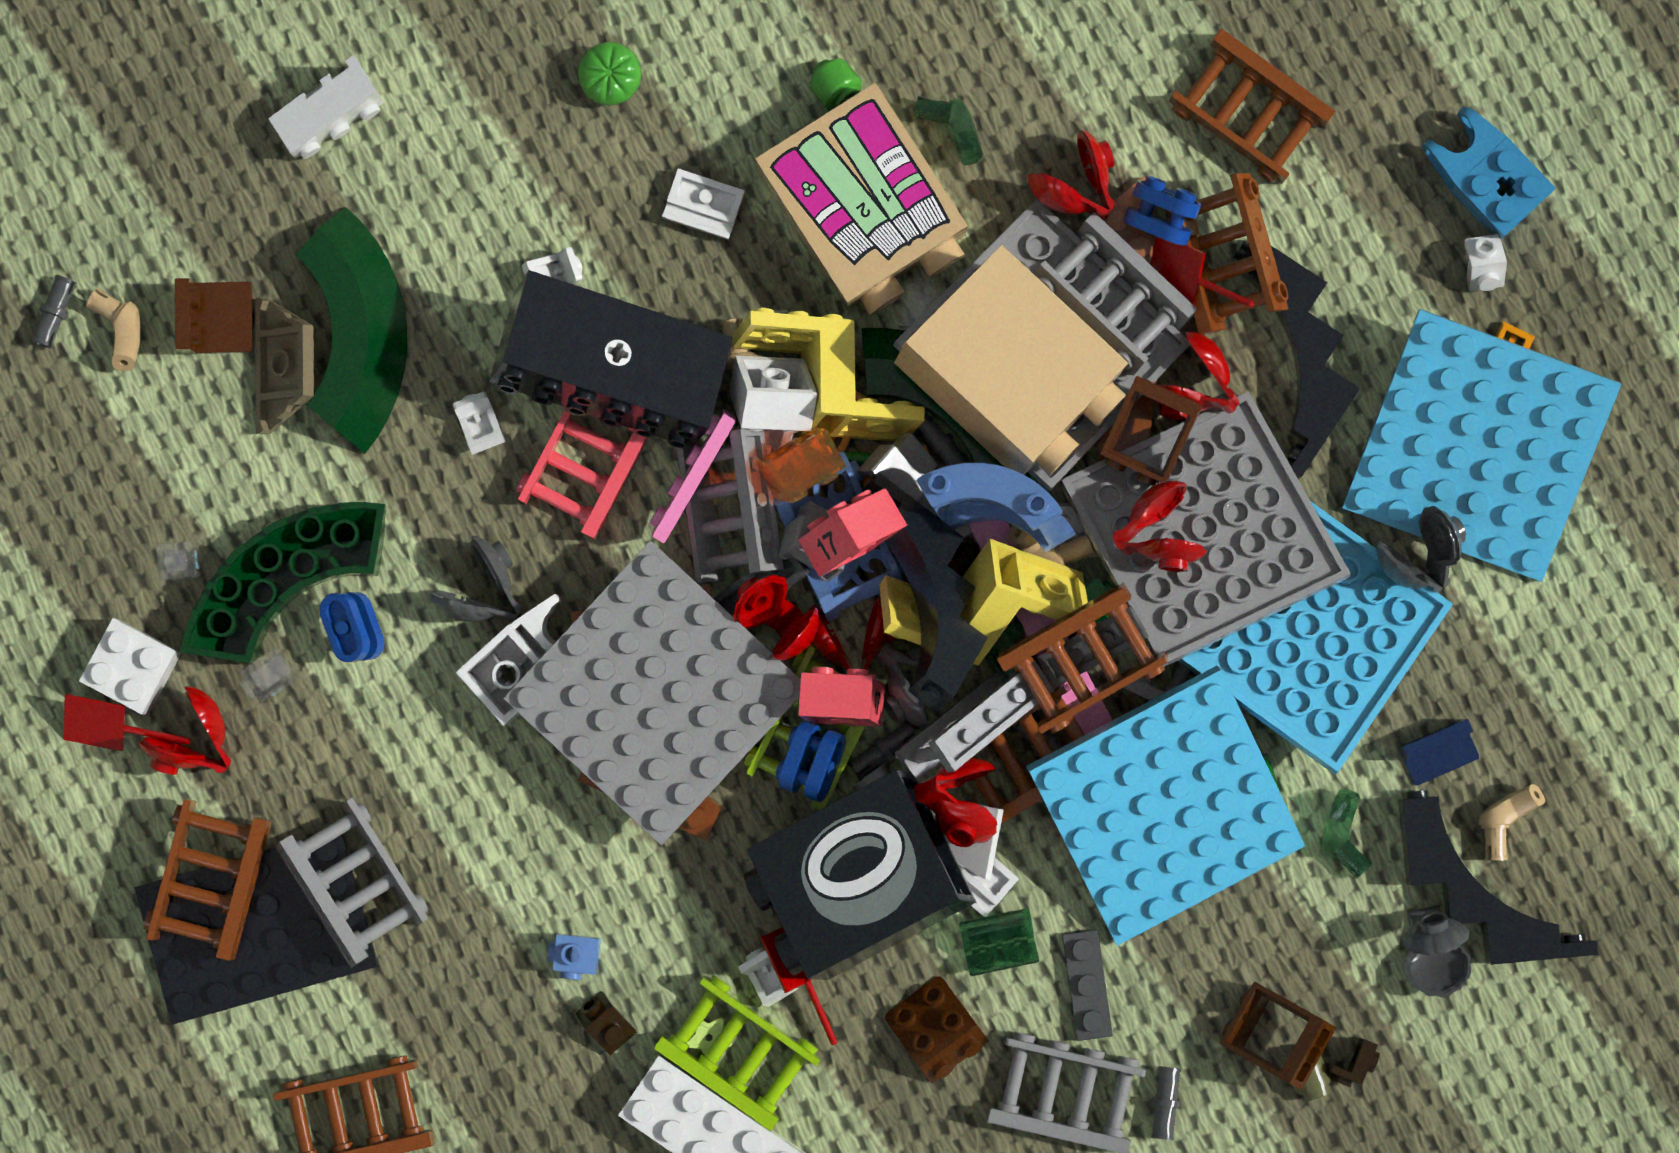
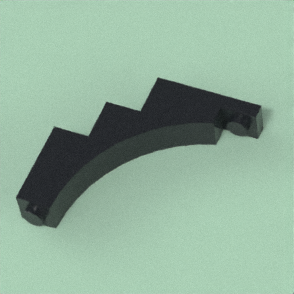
M1243 242L1233 257L1234 259L1239 261L1252 256L1249 242ZM1271 246L1280 280L1284 282L1288 291L1287 305L1289 309L1276 312L1290 341L1296 368L1297 398L1290 432L1303 440L1305 444L1301 446L1297 443L1287 457V460L1299 479L1303 476L1360 388L1325 365L1344 335L1309 313V310L1328 282ZM1256 270L1242 274L1259 291L1262 290Z
M878 473L862 489L861 493L869 489L874 494L886 488L907 524L906 527L887 539L885 543L895 555L909 581L919 613L921 649L917 670L908 691L917 697L921 703L937 713L954 698L987 640L985 635L960 617L962 610L976 587L948 566L964 537L881 473Z
M1428 790L1406 792L1407 799L1398 800L1406 884L1442 883L1444 908L1447 918L1457 920L1462 924L1482 922L1486 964L1494 965L1598 955L1597 941L1586 940L1585 933L1564 935V942H1561L1558 924L1541 921L1525 915L1490 894L1472 876L1454 850L1442 819L1438 796L1429 797Z

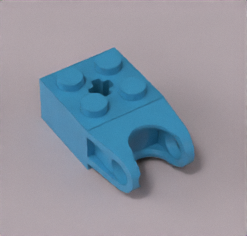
M1463 106L1457 115L1469 136L1468 149L1460 153L1451 152L1431 139L1425 141L1422 144V148L1430 163L1450 189V192L1491 235L1498 234L1500 239H1502L1556 188L1506 135L1477 112ZM1497 182H1500L1501 185L1505 183L1509 187L1508 194L1510 196L1506 193L1503 196L1498 194L1497 190L1500 186Z

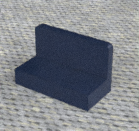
M1462 719L1398 747L1415 785L1425 783L1479 759L1478 751L1470 736V733L1474 731L1468 719Z

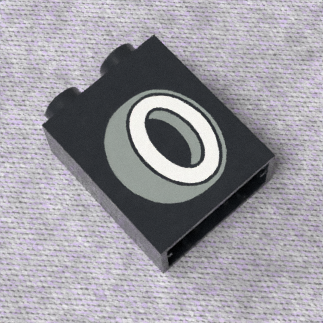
M894 770L746 849L755 867L744 873L747 889L761 910L766 911L774 907L785 930L784 933L774 938L775 947L783 964L792 975L795 976L804 971L807 979L829 980L976 903L944 834L939 831L938 825L935 823L933 811L915 798L914 787L919 782H914L907 772Z

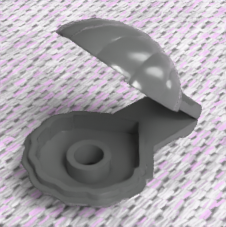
M1431 506L1423 509L1419 520L1420 532L1428 550L1426 562L1428 573L1382 541H1379L1377 544L1378 562L1385 574L1396 584L1411 589H1420L1429 585L1435 592H1440L1450 583L1448 578L1450 566L1457 564L1462 556L1461 548L1462 543L1466 539V532L1462 522L1456 516L1450 517L1445 511Z
M472 536L470 544L479 563L500 595H504L512 610L482 603L467 597L465 601L464 596L458 599L455 598L456 594L442 590L429 592L432 603L443 614L459 621H483L491 618L494 614L502 615L508 620L516 619L521 612V605L511 595V582L507 568L512 566L513 563L507 551L499 540L490 544L478 536Z
M917 644L908 651L896 649L892 645H886L878 655L879 661L884 664L888 674L886 683L888 697L884 699V708L896 724L905 721L915 727L926 728L928 721L926 709L920 700L908 691L910 684L903 676L898 662L918 666L921 645Z
M1438 905L1407 912L1410 928L1403 937L1402 945L1410 952L1405 959L1404 973L1412 987L1416 990H1420L1427 996L1448 997L1453 992L1460 990L1471 975V956L1461 946V944H1464L1469 939V928L1457 920L1447 918V915L1440 911Z

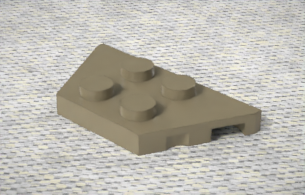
M255 298L256 434H271L314 397L313 325L272 300Z

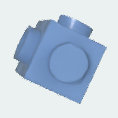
M558 933L556 934V941H549L547 962H553L554 971H561L560 978L581 980L582 973L596 975L601 938Z

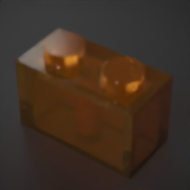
M820 427L812 428L811 431L805 432L756 461L774 498L783 502L788 501L789 503L803 499L808 495L807 489L817 483L821 486L833 481L838 477L837 472L846 467L827 429Z

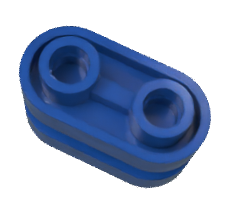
M1146 176L1145 181L1137 180L1133 195L1142 199L1139 208H1127L1123 221L1166 241L1187 245L1192 231L1184 227L1183 223L1185 217L1197 218L1201 204L1195 201L1197 195L1177 188L1176 192L1165 188V181L1152 176ZM1155 205L1172 212L1170 220L1152 213Z
M361 592L332 593L322 600L320 604V617L332 650L339 660L343 662L366 661L380 656L384 649V637L371 601L365 594Z
M803 721L799 726H794L790 732L788 739L790 747L786 758L781 760L777 767L776 779L779 780V787L792 793H796L802 785H805V797L822 802L829 793L843 756L846 737L843 734L829 730L823 738H820V727ZM815 751H816L817 753H816V755H815V758H814V761H813V763H812L811 769H810V771L808 772L809 767H810V764H811L812 759H813V756H814Z

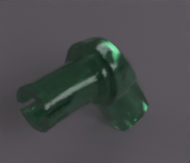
M918 96L914 119L930 120L945 124V127H948V132L962 164L966 166L979 162L983 155L981 144L972 116L965 103L957 98L944 102Z
M1340 789L1326 818L1321 848L1326 857H1335L1357 879L1372 864L1350 842L1351 826L1360 796L1354 791Z

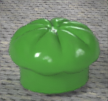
M616 42L599 43L591 47L580 61L578 67L579 84L583 92L594 102L608 106L618 105L630 99L637 91L641 81V66L636 55L628 47Z

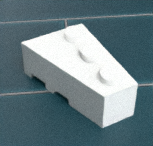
M354 55L345 61L348 65L346 70L333 78L330 74H327L319 80L322 84L307 95L305 93L300 94L268 118L295 159L300 156L303 159L313 156L321 149L319 144L329 137L337 140L351 130L349 127L351 123L359 118L362 121H367L381 111L379 106L384 101Z

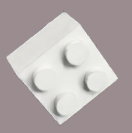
M735 355L729 394L740 427L755 432L763 431L764 429L782 430L787 433L811 431L818 393L805 359Z
M112 618L79 682L142 715H149L182 653L119 619Z

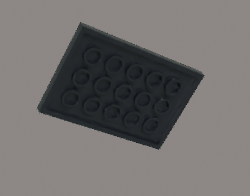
M343 834L310 854L311 858L308 861L315 872L317 870L322 872L349 855ZM276 848L264 850L235 960L228 961L216 958L218 949L213 948L211 943L166 931H161L159 940H149L171 1025L379 966L373 941L368 944V949L365 950L368 957L352 968L349 966ZM204 867L177 875L175 882L227 895L228 892L233 893L237 879L232 878V874ZM353 870L330 883V888L327 889L334 902L337 900L342 902L358 892ZM162 880L134 887L143 922L148 910H154ZM171 896L166 917L217 930L218 927L224 928L227 914L222 913L220 908ZM363 906L348 914L349 918L346 922L353 932L356 930L361 932L368 928Z

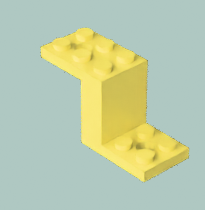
M758 308L750 311L732 334V348L801 354V359H805L818 395L811 431H802L804 435L895 442L902 433L912 434L925 421L924 407L913 406L908 401H896L892 404L878 403V400L873 398H863L855 401L854 320L843 319L838 314L815 317L809 316L804 311H792L788 314L774 313V310L769 308Z
M989 539L963 576L964 579L976 588L962 610L960 617L987 637L973 664L979 666L1021 607L1031 613L1041 614L1058 620L1088 603L1083 572ZM885 575L879 584L884 633L921 645L919 613L910 584Z

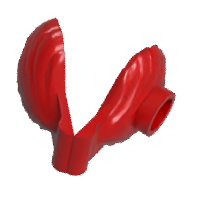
M1079 130V134H1077L1079 156L1083 168L1088 164L1090 165V168L1084 169L1088 181L1099 195L1102 206L1081 196L1065 182L1044 173L1028 174L1027 183L1034 197L1051 210L1065 214H1081L1084 212L1093 214L1095 212L1104 220L1111 213L1115 204L1108 193V169L1114 167L1113 154L1106 140L1098 142L1089 132Z
M1185 332V338L1230 400L1213 398L1175 385H1158L1203 405L1200 412L1208 409L1223 410L1228 414L1233 413L1239 405V399L1231 388H1227L1230 382V370L1221 349L1213 340L1203 334ZM1151 399L1158 406H1161L1160 416L1172 420H1186L1188 415Z
M1164 481L1144 492L1133 506L1128 524L1122 530L1114 532L1113 540L1115 546L1126 555L1140 553L1151 560L1158 561L1159 569L1170 572H1187L1188 563H1193L1203 558L1207 552L1204 546L1185 540L1157 538L1139 543L1129 542L1145 527L1155 524L1168 516L1182 502L1183 495L1186 492V483Z
M771 574L759 579L751 578L745 581L738 590V599L735 602L733 612L734 621H738L746 629L766 623L778 631L780 640L771 652L773 655L771 654L769 657L773 660L783 661L801 654L803 650L810 646L818 631V609L812 607L806 613H803L795 604L786 600L788 583H786L787 580L783 576Z
M881 598L876 599L869 616L860 669L868 670L871 661L880 653L884 644L892 645L895 637L884 633ZM812 605V607L818 609L819 626L812 641L813 645L829 662L837 666H844L847 671L854 668L836 633L831 634L834 630L833 628L829 630L827 624H830V622H827L821 608Z
M185 686L187 697L224 762L205 757V755L181 744L152 737H145L138 741L139 746L147 756L152 758L149 767L162 773L177 775L179 768L188 769L201 766L212 768L217 773H223L230 766L231 759L227 752L221 748L225 741V724L219 707L202 690Z
M970 758L956 771L950 773L942 766L935 776L916 784L914 787L916 800L924 803L935 813V823L938 825L939 831L946 835L952 844L959 847H970L976 843H985L997 833V821L987 808L979 806L977 803L957 800L946 791L996 771V768L985 760Z

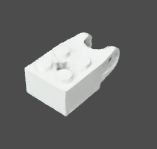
M557 594L544 600L517 620L508 624L456 672L503 726L510 724L520 715L503 698L556 642L548 633L547 622L555 607L561 601ZM505 665L508 668L513 667L515 669L516 680L514 682L513 680L506 682L503 679L506 671L503 669Z

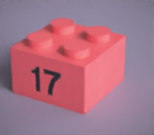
M886 488L874 494L868 489L852 498L851 502L853 504L850 505L843 501L826 511L829 518L824 515L807 525L809 532L798 539L819 577L869 553L907 526Z
M812 667V673L801 672L798 716L812 724L882 727L885 684L876 679L875 674H869V670L848 669L846 675L834 672L833 668Z

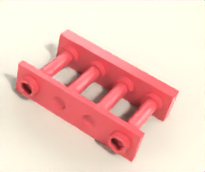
M565 408L531 475L525 472L516 489L517 492L521 493L518 500L527 505L531 495L579 519V524L584 526L581 533L596 540L649 438L639 436L633 432L627 444L621 442L619 445L572 421L573 414L567 412ZM564 432L613 457L612 461L617 464L611 475L609 476L605 473L602 476L555 452ZM550 464L596 488L595 492L600 494L595 506L588 505L585 507L538 483L546 466Z

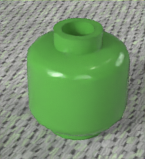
M825 59L814 67L813 76L810 80V89L828 110H832L858 94L862 89V80L845 60Z

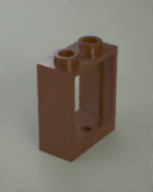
M1136 376L1100 455L1107 457L1105 464L1114 469L1124 472L1126 467H1129L1139 472L1137 479L1151 486L1159 482L1168 481L1203 405L1145 378ZM1139 394H1143L1188 415L1162 471L1114 449Z
M1254 981L1251 988H1248L1243 993L1240 999V1008L1234 1019H1231L1225 1025L1220 1044L1302 1090L1337 1027ZM1269 1001L1308 1022L1282 1069L1244 1048Z

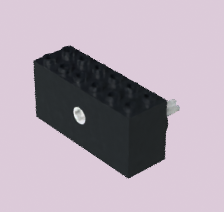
M528 270L514 292L489 383L497 385V388L505 393L517 394L520 392L532 396L531 399L539 404L551 405L554 403L566 407V411L573 415L585 416L588 414L600 418L601 423L611 427L622 425L634 429L633 432L642 437L653 438L656 436L665 439L669 445L676 448H692L710 427L733 337Z

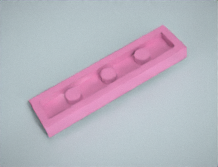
M723 409L719 416L712 415L710 427L705 433L707 437L702 446L694 445L685 461L686 464L690 465L683 478L679 475L676 476L667 494L672 496L665 508L659 506L649 523L654 526L652 530L653 538L662 543L666 542L735 424L736 416Z

